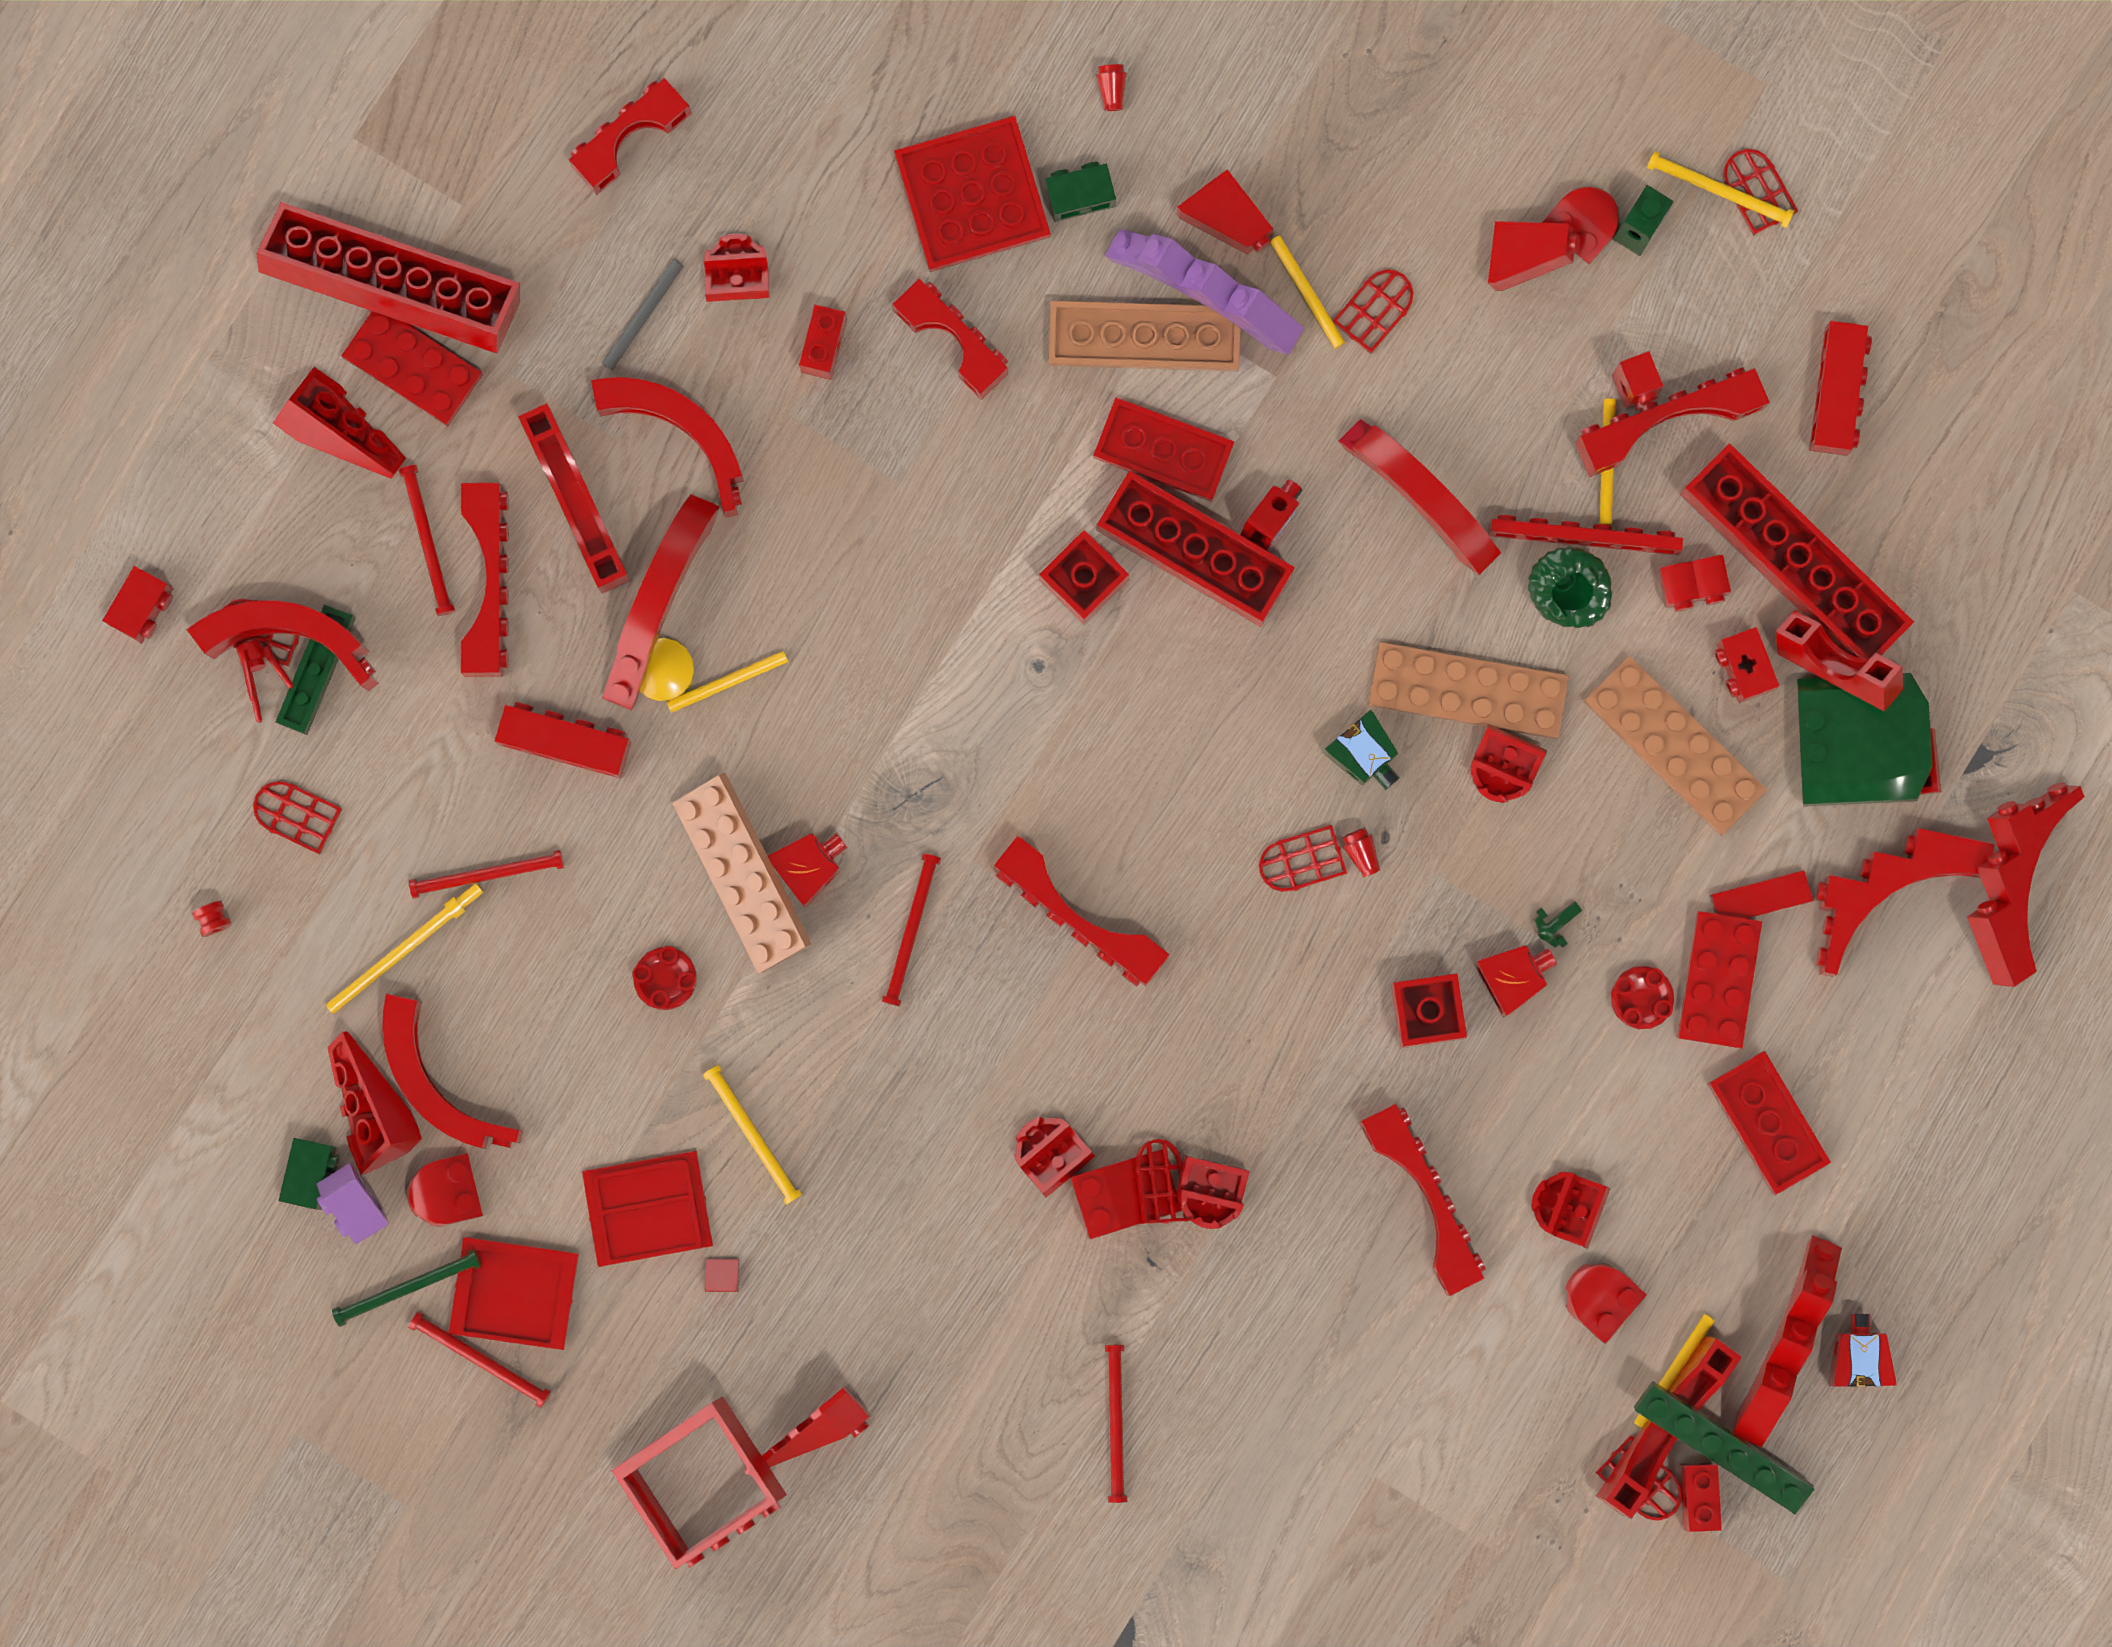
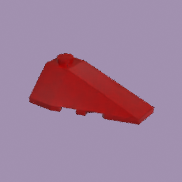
M314 366L273 421V424L302 444L392 479L406 457L381 430H374L364 419L367 414L361 407L354 408L345 398L347 392L340 384Z
M348 1031L341 1032L327 1048L335 1085L338 1088H342L344 1106H340L342 1117L348 1116L351 1135L346 1136L348 1147L360 1175H364L407 1155L422 1140V1137L409 1108Z
M845 1386L815 1410L810 1417L790 1431L780 1442L771 1447L762 1457L767 1465L772 1467L841 1440L849 1434L856 1438L869 1427L866 1420L871 1415L849 1388ZM748 1469L744 1470L747 1476L751 1475Z

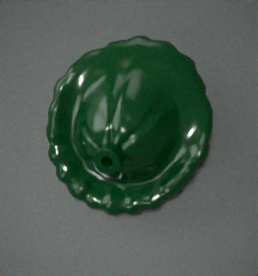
M1572 547L1556 548L1554 551H1548L1533 565L1531 574L1528 577V591L1535 608L1540 611L1542 617L1546 620H1550L1563 627H1590L1602 620L1606 612L1610 610L1612 599L1611 577L1603 561L1590 552Z

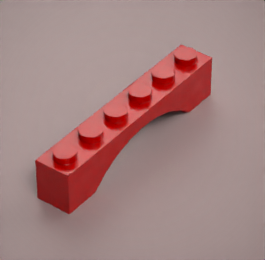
M1744 367L1726 374L1727 379L1716 383L1715 379L1705 381L1697 386L1698 390L1687 394L1686 390H1682L1669 396V402L1658 405L1657 401L1640 407V413L1629 417L1628 412L1610 419V425L1600 428L1599 424H1595L1581 431L1582 435L1577 439L1575 445L1589 478L1618 467L1625 460L1638 438L1651 428L1667 420L1681 416L1702 414L1736 421L1762 411L1770 402L1756 369L1754 368L1746 372Z
M547 403L518 416L601 594L631 581Z
M461 483V515L471 526L480 543L486 568L485 596L480 612L471 629L461 640V674L464 677H503V668H508L509 666L508 649H503V637H508L509 635L508 618H503V605H508L509 603L508 586H503V574H508L509 572L508 554H503V542L509 541L508 523H503V511H508L509 495L508 491H503L500 483Z
M1018 835L994 864V869L998 871L995 877L1009 888L1013 884L1024 891L1020 896L1036 908L1038 904L1042 905L1049 911L1046 914L1047 918L1059 927L1063 924L1070 927L1074 931L1071 936L1084 947H1087L1089 943L1099 950L1096 956L1110 967L1114 963L1124 970L1122 976L1137 987L1141 983L1146 987L1169 958L1170 954L1146 935H1127L1110 932L1091 924L1077 915L1055 890L1047 873L1043 855Z
M1394 1104L1360 1121L1359 1123L1373 1151L1401 1166L1416 1181L1428 1201L1436 1230V1252L1433 1269L1446 1295L1451 1296L1485 1279L1482 1274L1486 1270L1485 1265L1478 1253L1472 1255L1467 1245L1471 1238L1463 1223L1457 1225L1452 1215L1456 1212V1209L1449 1195L1442 1196L1437 1186L1442 1183L1433 1165L1427 1166L1423 1155L1427 1154L1420 1138L1418 1136L1412 1137L1408 1129L1412 1122L1404 1107L1398 1109L1397 1105Z
M1705 1336L1668 1391L1697 1410H1700L1710 1397L1726 1382L1742 1357L1717 1338ZM1647 1420L1596 1494V1497L1620 1515L1632 1519L1650 1493L1663 1462L1678 1438L1650 1420Z

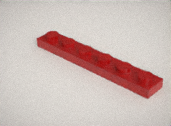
M1498 515L1497 519H1491L1488 530L1489 537L1677 556L1683 549V538L1675 537L1676 533L1671 531H1657L1656 535L1643 534V529L1629 527L1625 528L1624 532L1612 531V526L1595 524L1592 529L1581 528L1580 523L1573 521H1562L1561 525L1548 524L1547 519L1530 518L1529 522L1516 521L1517 517L1512 515Z

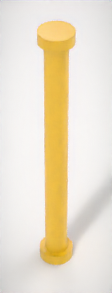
M1654 151L1647 169L1652 171L1654 168L1779 221L1784 228L1788 227L1794 210H1783L1659 156V152Z
M717 1065L703 1074V1077L706 1081L710 1080L785 1196L783 1199L785 1204H790L802 1196V1192L800 1189L796 1190L721 1075V1067Z

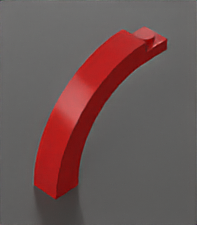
M612 377L591 380L596 408L600 417L631 413L655 417L679 428L695 441L713 467L725 517L738 515L736 506L742 505L738 486L732 487V484L744 482L739 463L723 431L700 406L671 388L642 379Z
M1360 419L1338 440L1346 451L1365 463L1394 487L1430 523L1458 560L1476 574L1480 575L1501 554L1493 540L1462 503L1420 461L1376 425L1372 427Z
M276 600L244 602L215 611L186 629L203 653L214 660L231 647L254 637L270 634L302 636L319 642L331 650L358 684L367 691H370L379 684L373 677L376 670L363 657L369 650L355 635L325 614L296 603Z
M386 994L382 1023L386 1056L400 1090L415 1110L438 1130L468 1145L486 1149L489 1137L493 1138L492 1144L511 1148L512 1142L520 1144L523 1131L486 1123L468 1116L452 1105L439 1092L426 1071L419 1048L418 1021L422 1002Z

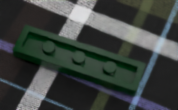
M324 605L321 613L351 632L356 617ZM312 639L309 640L292 680L293 688H289L275 723L308 735L339 661L338 657L325 645Z

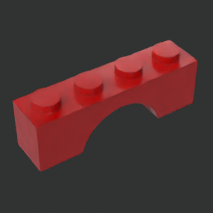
M665 78L660 82L654 81L644 89L643 96L635 103L633 101L627 103L619 111L620 116L612 123L606 122L601 125L595 132L596 136L590 142L579 144L571 152L572 157L569 159V162L584 182L598 195L620 176L617 154L620 145L628 135L645 128L658 129L669 134L692 114L690 106Z
M919 278L892 304L893 312L914 333L927 329H938L951 334L959 342L963 350V361L958 371L959 378L982 400L1008 375V367L1006 366L1008 360L996 348L991 351L984 344L986 338L976 327L973 326L969 329L961 321L964 316L953 304L947 307L940 300L942 294L931 282L925 284Z
M1796 610L1790 614L1776 631L1777 655L1882 711H1885L1903 690L1902 666L1877 653H1874L1869 658H1859L1845 652L1829 638L1822 624Z

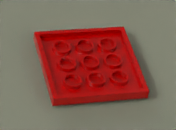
M1016 116L894 150L929 272L1051 237Z

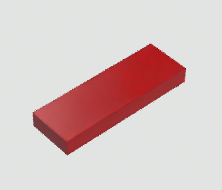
M1805 870L1710 895L1715 914L1745 919L1813 901Z

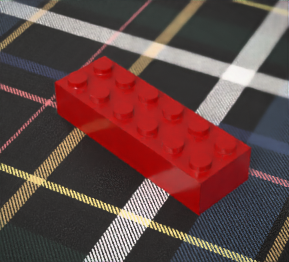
M1130 470L1096 527L1097 532L1259 627H1262L1295 569L1294 566Z

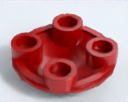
M672 946L658 947L647 952L638 961L632 972L634 988L638 997L647 1006L657 1010H672L682 1006L692 996L697 985V972L692 960L684 952Z
M1634 966L1622 972L1614 982L1611 991L1612 1008L1616 1016L1626 1026L1638 1030L1652 1029L1662 1024L1666 1018L1671 1016L1674 1005V990L1669 979L1660 969L1649 966Z

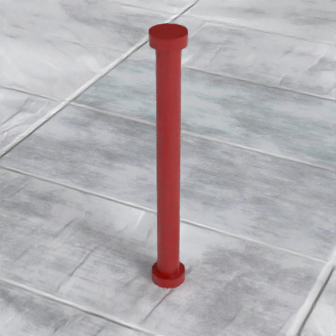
M417 465L402 467L398 471L400 477H404L438 605V608L435 609L437 616L448 615L455 612V607L449 601L416 476V473L419 471Z
M556 850L552 855L422 881L411 879L409 880V888L414 899L419 898V894L552 867H557L558 870L564 869V861L561 850Z
M923 853L921 858L924 863L887 995H883L881 1001L898 1007L901 1004L899 996L936 864L940 865L941 862L940 857Z
M418 1311L408 1326L409 1329L421 1331L535 1400L536 1406L543 1407L551 1394L550 1390L538 1388L458 1338L448 1334V1332L424 1319L423 1313Z
M1105 1345L1109 1364L1111 1496H1108V1503L1128 1502L1127 1495H1124L1121 1351H1124V1345Z

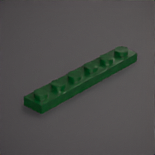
M1654 1381L1651 1382L1634 1405L1637 1413L1795 1515L1815 1490L1813 1484Z

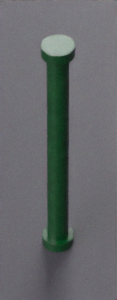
M472 1249L468 1251V1255L342 1309L339 1306L332 1309L334 1320L339 1327L346 1325L347 1320L471 1267L475 1269L482 1267L481 1258L477 1250Z

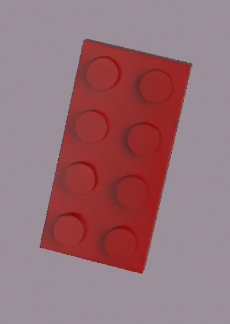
M371 311L341 355L344 360L447 427L483 376L481 371L407 323Z
M1115 397L1093 458L1126 471L1130 470L1142 477L1212 502L1235 441Z
M1697 911L1677 1038L1743 1049L1763 921Z
M1765 1051L1760 1052L1707 1083L1773 1195L1781 1193L1831 1163Z

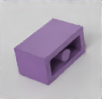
M350 1163L317 1183L321 1195L317 1198L319 1205L327 1215L332 1212L336 1218L334 1224L343 1237L349 1235L355 1244L360 1243L389 1224L383 1207Z

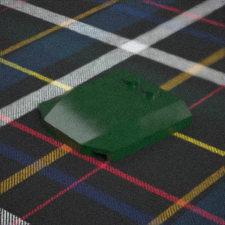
M1903 673V690L1885 711L1822 678L1797 679L1803 807L1918 801L1926 780L1932 771L1929 702L1911 673Z

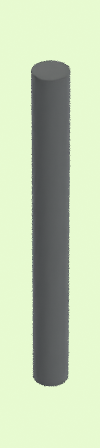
M673 259L602 362L607 368L613 370L684 267L681 263Z

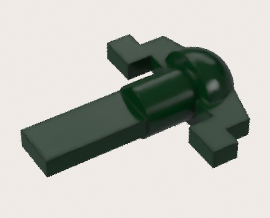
M1577 902L1571 903L1547 924L1543 919L1548 915L1543 908L1536 911L1538 917L1534 919L1539 938L1554 948L1558 945L1561 947L1566 946L1568 943L1564 937L1556 938L1554 934L1582 911Z

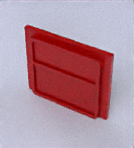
M697 1151L582 1171L598 1267L713 1247Z
M463 1237L460 1258L468 1255V1251L476 1249L481 1258L482 1267L477 1269L471 1267L457 1274L448 1334L564 1350L570 1310L573 1303L572 1297L579 1253Z

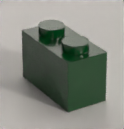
M1090 162L1082 165L1081 170L1069 172L1068 169L1058 170L1051 173V177L1045 178L1046 190L1055 222L1116 207V196L1107 163L1100 165L1099 162Z
M293 1138L278 1201L322 1210L317 1201V1198L321 1196L317 1183L330 1176V1173L336 1172L339 1162V1154H335L337 1147Z

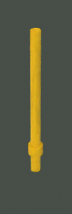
M475 883L459 897L455 898L453 896L444 904L445 908L326 1003L325 1005L330 1012L335 1014L453 917L457 919L466 912L465 907L484 893L481 887Z

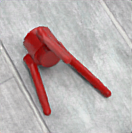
M252 640L239 645L236 650L243 667L249 700L252 702L256 722L261 723V709L253 672L265 668V661L268 660L288 688H293V683L273 656L271 647H262L260 640Z

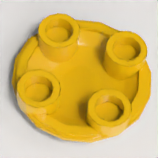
M659 638L640 692L648 699L657 701L672 700L683 694L692 685L694 675L693 659L687 648L675 640Z

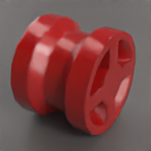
M221 900L204 905L192 912L193 918L199 921L201 925L200 934L202 937L216 934L232 925L230 918L225 917L223 913L224 905Z

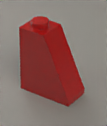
M1228 169L1177 206L1176 215L1179 219L1245 254H1249L1253 250L1258 253L1271 243L1270 237L1273 234V227Z
M1495 221L1488 284L1495 291H1504L1572 264L1574 253L1579 251V234H1576L1577 232L1568 223Z

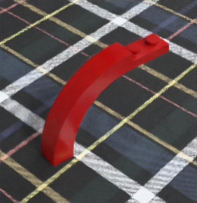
M690 494L679 509L652 559L633 602L616 648L618 652L602 696L603 699L629 710L634 708L667 614L692 561L712 531L720 506Z

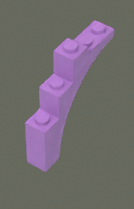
M1120 229L1105 254L1110 261L1148 275L1197 300L1240 327L1270 350L1289 355L1304 329L1303 326L1262 291L1238 284L1216 264L1195 259L1173 239L1156 234L1148 237Z

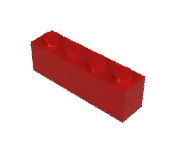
M1830 320L1825 327L1809 451L1847 456L1853 448L1858 446L1860 429H1855L1856 419L1861 417L1864 407V398L1859 397L1860 387L1865 386L1868 376V367L1863 366L1864 356L1869 355L1872 344V336L1867 335L1868 326Z
M515 702L514 707L504 706L494 741L499 746L619 779L622 778L632 743L629 738H625L626 732L607 727L606 732L594 729V723L581 719H576L575 724L563 721L564 715L548 710L545 711L544 715L532 712V706Z

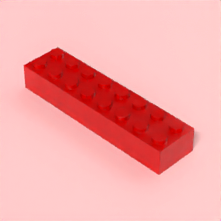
M280 202L256 252L259 273L498 354L520 304V283L283 202Z
M1730 443L1680 493L1707 522L1803 615L1822 624L1829 638L1845 652L1859 658H1869L1874 653L1882 656L1914 623L1892 599Z

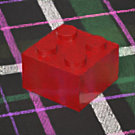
M1083 530L1039 574V581L1085 625L1129 581L1130 574Z
M1458 973L1393 982L1391 984L1400 1049L1458 1041L1467 1038Z

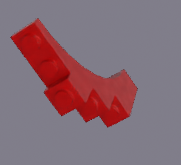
M2063 782L2050 786L2047 789L2048 792L2041 797L2031 799L2025 804H2018L2015 801L2005 802L1997 807L1998 811L1987 817L1999 851L1990 854L1987 857L1988 860L1977 867L1989 900L1978 905V910L1967 916L1993 985L2016 987L2037 972L2030 948L2028 931V899L2033 873L2040 853L2053 829L2071 808L2085 798L2081 786L2066 785Z
M1918 828L1912 832V835H1907L1904 853L1908 854V858L1879 852L1869 854L1868 859L1864 858L1860 869V877L1864 878V882L1833 875L1826 877L1824 882L1820 881L1816 900L1820 901L1819 909L1830 911L1831 916H1826L1823 924L1822 934L1827 935L1825 948L1820 947L1817 955L1816 966L1821 967L1819 975L1829 977L1838 975L1844 951L1855 930L1871 910L1889 895L1909 884L1935 877L1965 876L1981 878L1977 867L1988 860L1987 857L1993 853L1995 844Z
M1814 1235L1808 1241L1799 1274L1779 1328L1763 1364L1737 1412L1732 1432L1759 1447H1763L1792 1399L1797 1375L1811 1354L1817 1329L1833 1304L1838 1282L1835 1281L1842 1247L1830 1241L1823 1240Z

